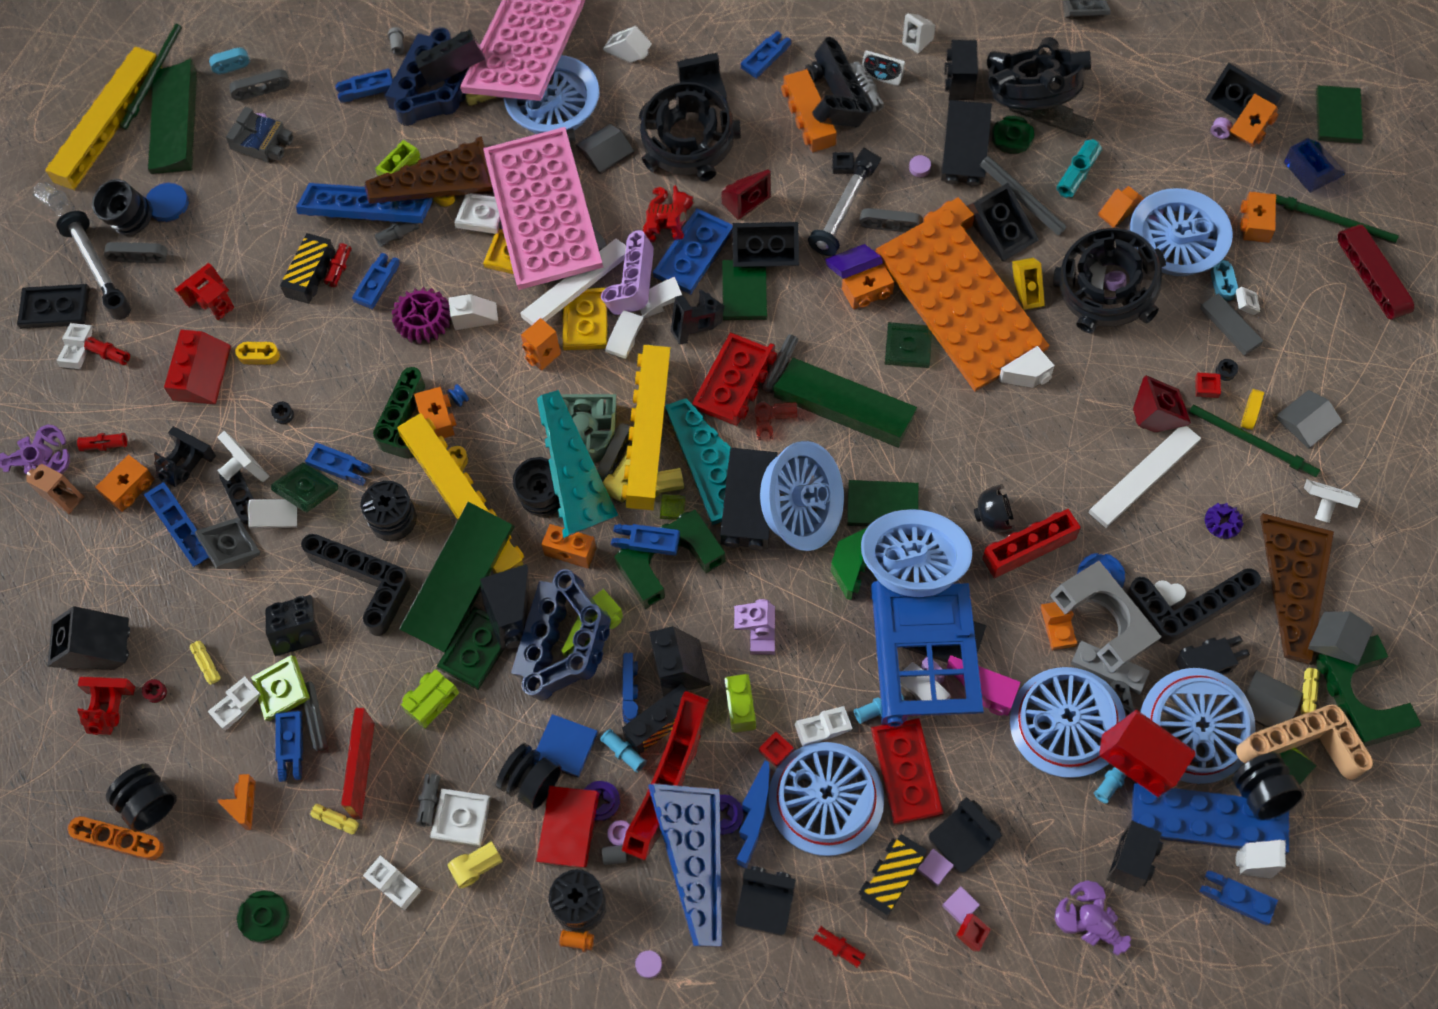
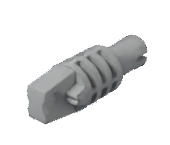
M858 61L850 63L871 105L872 111L882 110L884 103L878 96L877 87L868 72Z

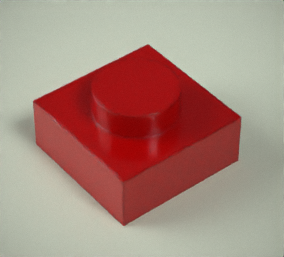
M1197 372L1195 376L1196 397L1219 398L1221 395L1220 374Z
M776 731L759 747V752L776 768L794 751V747Z
M967 914L956 937L972 951L979 952L991 929L976 915Z

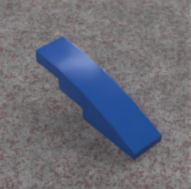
M165 482L145 493L144 496L192 566L196 567L207 560L209 556L195 535L197 528Z
M764 761L742 803L743 812L747 813L748 816L739 834L740 838L746 840L737 857V865L743 868H747L765 819L769 794V762Z

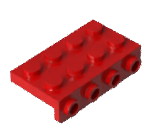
M730 332L692 405L700 412L738 426L740 420H744L747 416L750 401L756 399L758 394L757 387L760 383H764L769 364L773 365L777 357L775 344L770 343L767 347Z

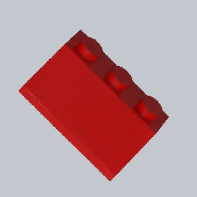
M180 329L164 389L171 400L216 405L231 345L203 331Z
M1135 710L1102 734L1099 752L1101 758L1157 797L1177 785L1196 754V751L1138 710Z

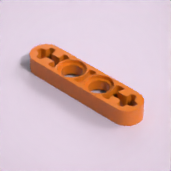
M79 816L71 820L68 825L69 835L79 842L141 859L156 860L162 855L164 850L161 840L153 835L134 832L131 829ZM85 826L92 831L89 834L84 831L78 832L76 829L77 827ZM104 829H109L110 837L106 841L100 842L98 840L99 833ZM132 835L134 839L132 845L128 848H122V839L125 836ZM140 843L151 846L153 843L156 848L148 853L147 850L140 847Z

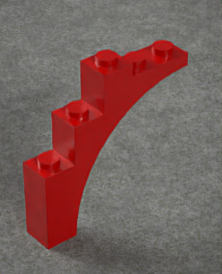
M687 691L684 692L670 737L651 784L683 785L686 770L697 753L708 699ZM649 789L634 819L626 830L621 850L643 860H646L662 833Z

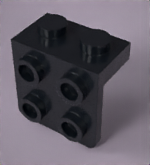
M718 53L705 54L677 61L680 83L694 82L704 84L716 90L727 100V93L720 75Z
M311 595L298 596L282 603L276 602L265 609L266 636L274 656L322 644V637L314 619V600Z
M965 797L959 803L957 810L929 834V840L954 865L953 867L959 873H965L999 843L1002 834L1000 833L1001 828L994 820H988L985 817L982 807L975 800L971 801L968 797Z
M751 866V869L745 868L735 924L743 928L779 936L784 935L787 929L796 879L791 878L792 875L785 872H776L775 875L766 873V869L757 866Z

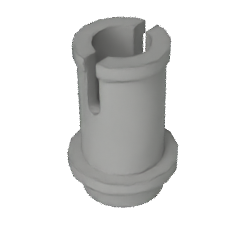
M393 27L388 32L391 52L394 55L404 53L402 40L404 33L398 27Z

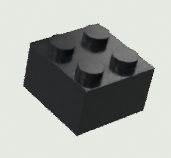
M951 40V47L946 50V61L948 62L944 64V75L948 78L945 79V92H948V100L974 101L978 77L977 40Z
M1131 821L1121 835L1106 880L1134 892H1137L1141 886L1145 887L1147 882L1151 881L1156 866L1152 865L1156 856L1160 855L1163 847V842L1160 841L1162 832Z

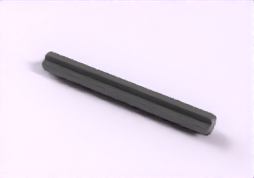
M987 156L981 162L980 166L1001 185L1009 183L1016 198L1057 235L1063 233L1067 226L991 157Z

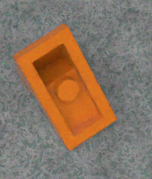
M1127 186L1123 191L1116 189L1098 216L1115 228L1133 213L1139 203L1145 198L1130 186Z
M1055 602L1041 604L1040 607L1052 651L1076 647L1077 641L1071 622L1074 616L1073 611L1064 614Z
M239 774L238 783H235L234 795L237 799L217 801L246 830H251L256 781L249 774Z

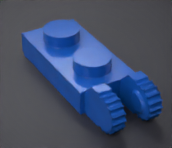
M774 32L741 62V69L757 79L790 47L791 39L787 37L777 45L782 37V33Z
M385 69L338 82L335 85L337 92H340L338 93L339 102L346 103L351 102L354 98L357 99L386 92L393 81L391 70Z
M385 253L380 254L352 296L353 302L373 309L393 274L396 273L400 260L394 257L388 266L384 268L388 255Z
M317 442L305 460L308 466L362 486L366 480L362 476L352 473L354 467L367 474H370L373 470L370 465L357 460L356 457Z
M624 524L614 525L613 531L615 533L630 535V539L613 538L611 546L615 548H629V550L677 555L680 538L679 530L636 524L632 526Z
M624 653L622 662V719L626 724L637 717L638 705L633 701V699H638V684H633V676L638 675V661H633V653Z
M301 711L275 714V757L279 782H284L287 779L286 762H293L294 779H302L303 726Z
M1212 871L1206 872V879L1223 888L1220 893L1209 886H1201L1200 892L1203 895L1267 926L1270 924L1278 902L1277 899L1230 878L1226 879L1223 875Z

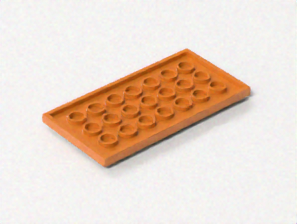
M949 208L876 248L875 252L881 256L888 272L974 392L999 378L1002 367L1038 346L1042 352L1049 348L1050 345Z

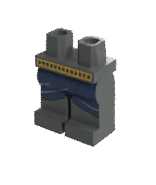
M246 106L237 118V123H234L226 136L231 150L262 159L267 163L271 159L281 161L284 156V149L279 145L281 143L290 145L294 139L292 132L285 129L281 121H275L272 118H265L255 114L251 108Z

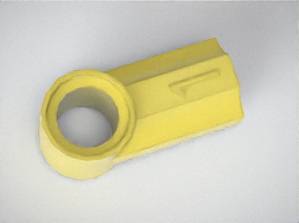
M626 455L614 473L609 474L603 482L609 496L621 503L626 500L622 498L623 484L628 485V479H624L625 465H630V460L626 459Z
M681 468L658 472L655 497L663 492L684 489Z
M491 841L469 855L463 854L449 862L448 868L458 887L462 889L475 883L480 878L479 875L503 861Z

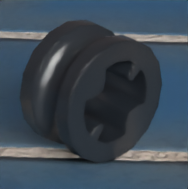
M813 61L811 65L807 64L805 66L813 82H816L817 78H823V70L817 61Z
M1223 359L1218 363L1215 373L1220 374L1221 380L1230 381L1237 374L1238 365L1232 359ZM1224 366L1226 369H1231L1229 374L1227 371H1222Z
M277 402L271 408V414L277 423L287 424L292 421L294 412L287 402ZM281 410H285V411H286V412H284L285 415L280 416V415H279V413L281 414L280 411H281Z

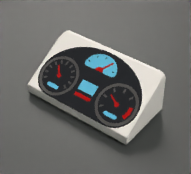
M865 51L862 66L868 72L871 79L899 86L904 75L905 61Z

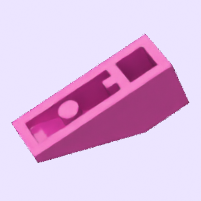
M950 655L947 669H963L962 660ZM978 666L983 706L995 715L1002 716L1004 714L1008 716L1021 682ZM954 675L965 686L964 675Z

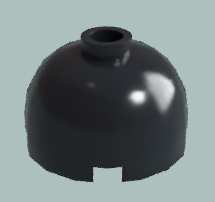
M1002 484L983 491L977 500L978 508L974 509L977 522L982 521L986 529L996 533L1015 529V525L1010 526L1009 519L1013 520L1014 517L1007 494L1002 495L1000 491L1004 489Z

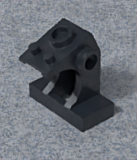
M702 289L699 290L697 307H691L683 295L677 296L674 300L670 331L679 345L686 344L690 334L712 330L721 324L725 306L714 299L710 293H706Z
M173 426L168 434L176 444L175 448L167 457L160 456L159 453L155 452L154 465L157 478L176 487L181 482L183 483L188 480L191 471L201 458L211 463L216 454L210 445ZM182 457L186 459L182 465H176Z

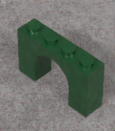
M696 509L691 512H684L674 522L666 523L659 527L679 530L678 546L689 550L705 573L726 562L724 550ZM629 548L620 549L614 556L616 566L644 609L664 599V588L650 568L651 560L656 553L629 550Z
M1379 635L1370 637L1359 665L1322 653L1316 658L1317 669L1326 679L1329 694L1334 697L1337 706L1344 712L1365 747L1414 733L1422 726L1411 702L1386 710H1375L1363 705L1352 691L1351 679L1354 673L1379 666L1389 657Z

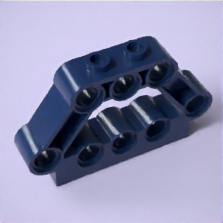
M436 28L429 36L417 34L385 94L389 109L395 110L399 123L404 126H410L416 123V121L442 114L451 115L457 111L461 102H464L466 98V93H462L460 86L469 68L445 79L443 87L419 94V89L424 87L427 82L418 69L415 57L419 56L421 52L428 51L439 43L451 39L450 31L446 28Z
M568 569L558 571L552 583L539 581L511 674L523 679V691L539 701L548 699L554 692L579 680L591 679L596 673L598 664L602 661L604 643L610 634L609 626L611 619L609 614L595 603L584 588V581L581 577ZM571 581L570 586L566 588L567 583ZM568 600L580 616L581 628L573 636V644L575 646L573 653L568 658L551 665L553 661L551 649L560 638L558 626L566 617L565 603ZM555 606L553 612L549 614L550 609ZM598 614L596 621L592 623L593 617ZM548 629L546 635L543 636V632ZM591 638L590 643L585 646L586 640ZM539 652H541V653H540V657H539L537 660H535V659H536V655H537ZM584 661L582 668L578 670L579 664ZM541 682L540 687L535 690L536 685Z

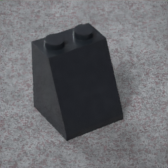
M527 564L480 579L482 602L501 650L519 646L525 629L529 600Z
M76 606L71 607L52 621L47 666L56 668L117 669L126 663L129 655L127 649V639L130 635V627H128L129 618Z
M674 626L649 632L663 697L680 684L687 691L711 686L698 638Z

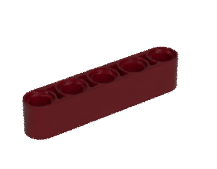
M1359 224L1339 231L1337 239L1340 247L1385 316L1389 320H1393L1412 313L1415 309L1412 297L1367 229Z

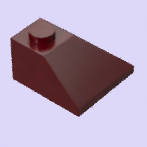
M767 169L727 185L721 192L722 205L737 220L747 215L771 197V171Z
M1146 375L1143 377L1133 406L1137 425L1142 429L1155 433L1188 426L1191 422L1180 390Z

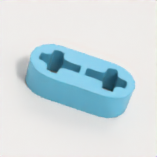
M234 48L217 53L209 59L211 70L216 74L244 68L250 62L248 53L244 48Z
M1222 260L1212 268L1211 279L1215 294L1219 293L1225 301H1231L1236 295L1238 285L1232 265L1228 261ZM1224 285H1226V289L1230 291V293H1227V291L1223 289Z

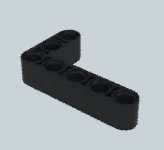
M826 37L815 51L814 56L823 70V75L833 95H825L812 112L813 116L823 124L859 127L872 112L871 105L840 44L836 39Z
M306 535L302 539L301 547L309 560L378 587L364 612L363 622L372 635L380 636L385 634L411 586L405 570L400 566L320 535ZM319 545L317 549L310 551L313 546ZM339 553L338 557L331 559L334 554ZM360 561L358 566L351 567L353 563ZM381 570L379 574L372 575L374 571ZM403 578L401 582L393 583L395 579ZM392 598L389 603L382 604L385 599ZM381 619L378 624L371 625L373 620Z
M1252 568L1244 569L1173 611L1148 578H1135L1127 591V595L1161 636L1159 641L1164 644H1171L1250 597L1260 585L1261 576ZM1243 580L1249 581L1252 586L1246 585ZM1135 588L1142 589L1145 594L1137 593ZM1223 591L1229 592L1232 598L1224 595ZM1203 603L1210 604L1213 609L1206 608ZM1150 607L1156 608L1159 614L1153 613ZM1184 615L1191 616L1194 621L1187 620ZM1164 627L1172 628L1174 633L1167 632Z

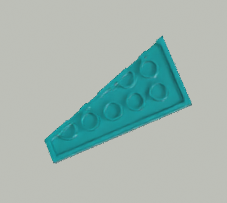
M559 390L539 396L537 403L541 424L546 429L547 438L545 439V445L550 450L551 458L549 459L554 491L559 497L561 508L558 509L559 517L563 518L565 529L562 530L563 538L613 519L618 516V513Z
M687 398L665 405V410L712 525L720 523L723 516L730 446L718 436V432L708 425L703 416Z

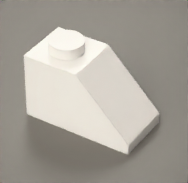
M907 13L905 15L902 44L919 54L934 39L935 25L920 15Z
M634 26L612 35L603 50L628 62L641 61L648 55L647 50L652 43Z
M471 294L449 298L450 315L455 330L499 323L496 302Z
M1037 346L1002 367L999 380L1001 383L1034 388L1038 384L1043 385L1052 378L1054 364Z
M1285 841L1246 843L1236 854V865L1240 867V875L1273 878L1285 868Z

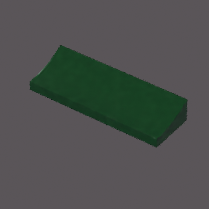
M191 58L170 67L160 68L153 81L148 171L150 174L192 171L197 69Z
M794 357L774 386V398L899 448L917 411L916 406Z
M468 501L399 630L445 653L462 627L481 591L480 579L489 576L515 526Z

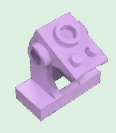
M759 599L751 604L734 606V630H751V654L775 655V606L766 599Z

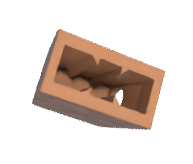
M40 464L36 469L33 468L27 472L26 482L41 497L67 514H70L84 498L63 474L44 464ZM55 488L62 489L61 495H59L53 490Z

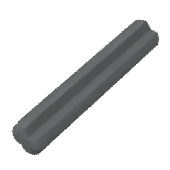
M792 334L787 336L762 385L764 391L768 393L773 392L775 384L778 382L797 345L798 338Z
M306 682L305 685L310 699L304 702L313 748L316 752L326 750L328 744L315 686L312 682Z

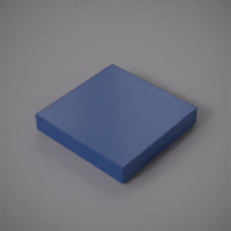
M552 714L536 749L540 752L539 761L547 756L562 766L561 772L579 778L598 731Z

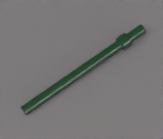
M174 24L132 103H129L126 107V114L119 125L122 129L127 130L133 118L137 117L143 99L182 30L181 25Z
M1276 194V204L1284 206V209L1290 211L1294 209L1348 228L1361 224L1371 236L1392 243H1396L1399 235L1298 202L1296 198L1290 196L1286 198Z
M1194 404L1189 413L1290 464L1289 467L1297 471L1300 469L1315 478L1320 472V469L1305 462L1304 458L1298 455L1293 456Z

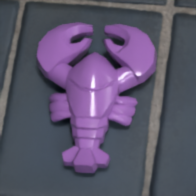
M54 425L41 426L36 432L32 444L27 436L17 441L21 450L12 453L10 456H7L4 452L0 454V468H3V472H10L11 466H24V473L27 474L30 469H36V466L44 464L63 474L68 469L70 463L68 450L63 449L62 459L59 460L61 452L58 451L52 456L53 450L44 444V441L53 446H59V443L55 441V438H58L62 445H66V438L63 432Z
M1084 881L1075 885L1070 892L1071 896L1082 891L1085 894L1078 896L1076 900L1081 902L1094 901V905L1086 904L1082 906L1080 920L1077 921L1074 904L1070 905V911L1067 912L1065 908L1069 899H1063L1055 910L1057 926L1065 933L1071 934L1087 930L1088 933L1082 936V940L1095 946L1099 939L1114 946L1113 953L1118 956L1120 953H1125L1130 947L1129 942L1131 938L1129 936H1120L1119 931L1113 925L1118 920V916L1111 910V907H1107L1106 912L1104 911L1106 897L1104 889L1098 883L1092 881Z

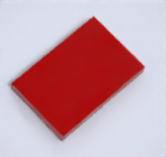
M549 786L536 862L587 868L599 798L598 791Z

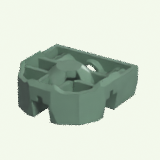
M561 394L584 444H586L593 463L602 460L616 432V394ZM590 428L592 430L591 434L585 437L584 432ZM598 429H611V430H610V431H599Z

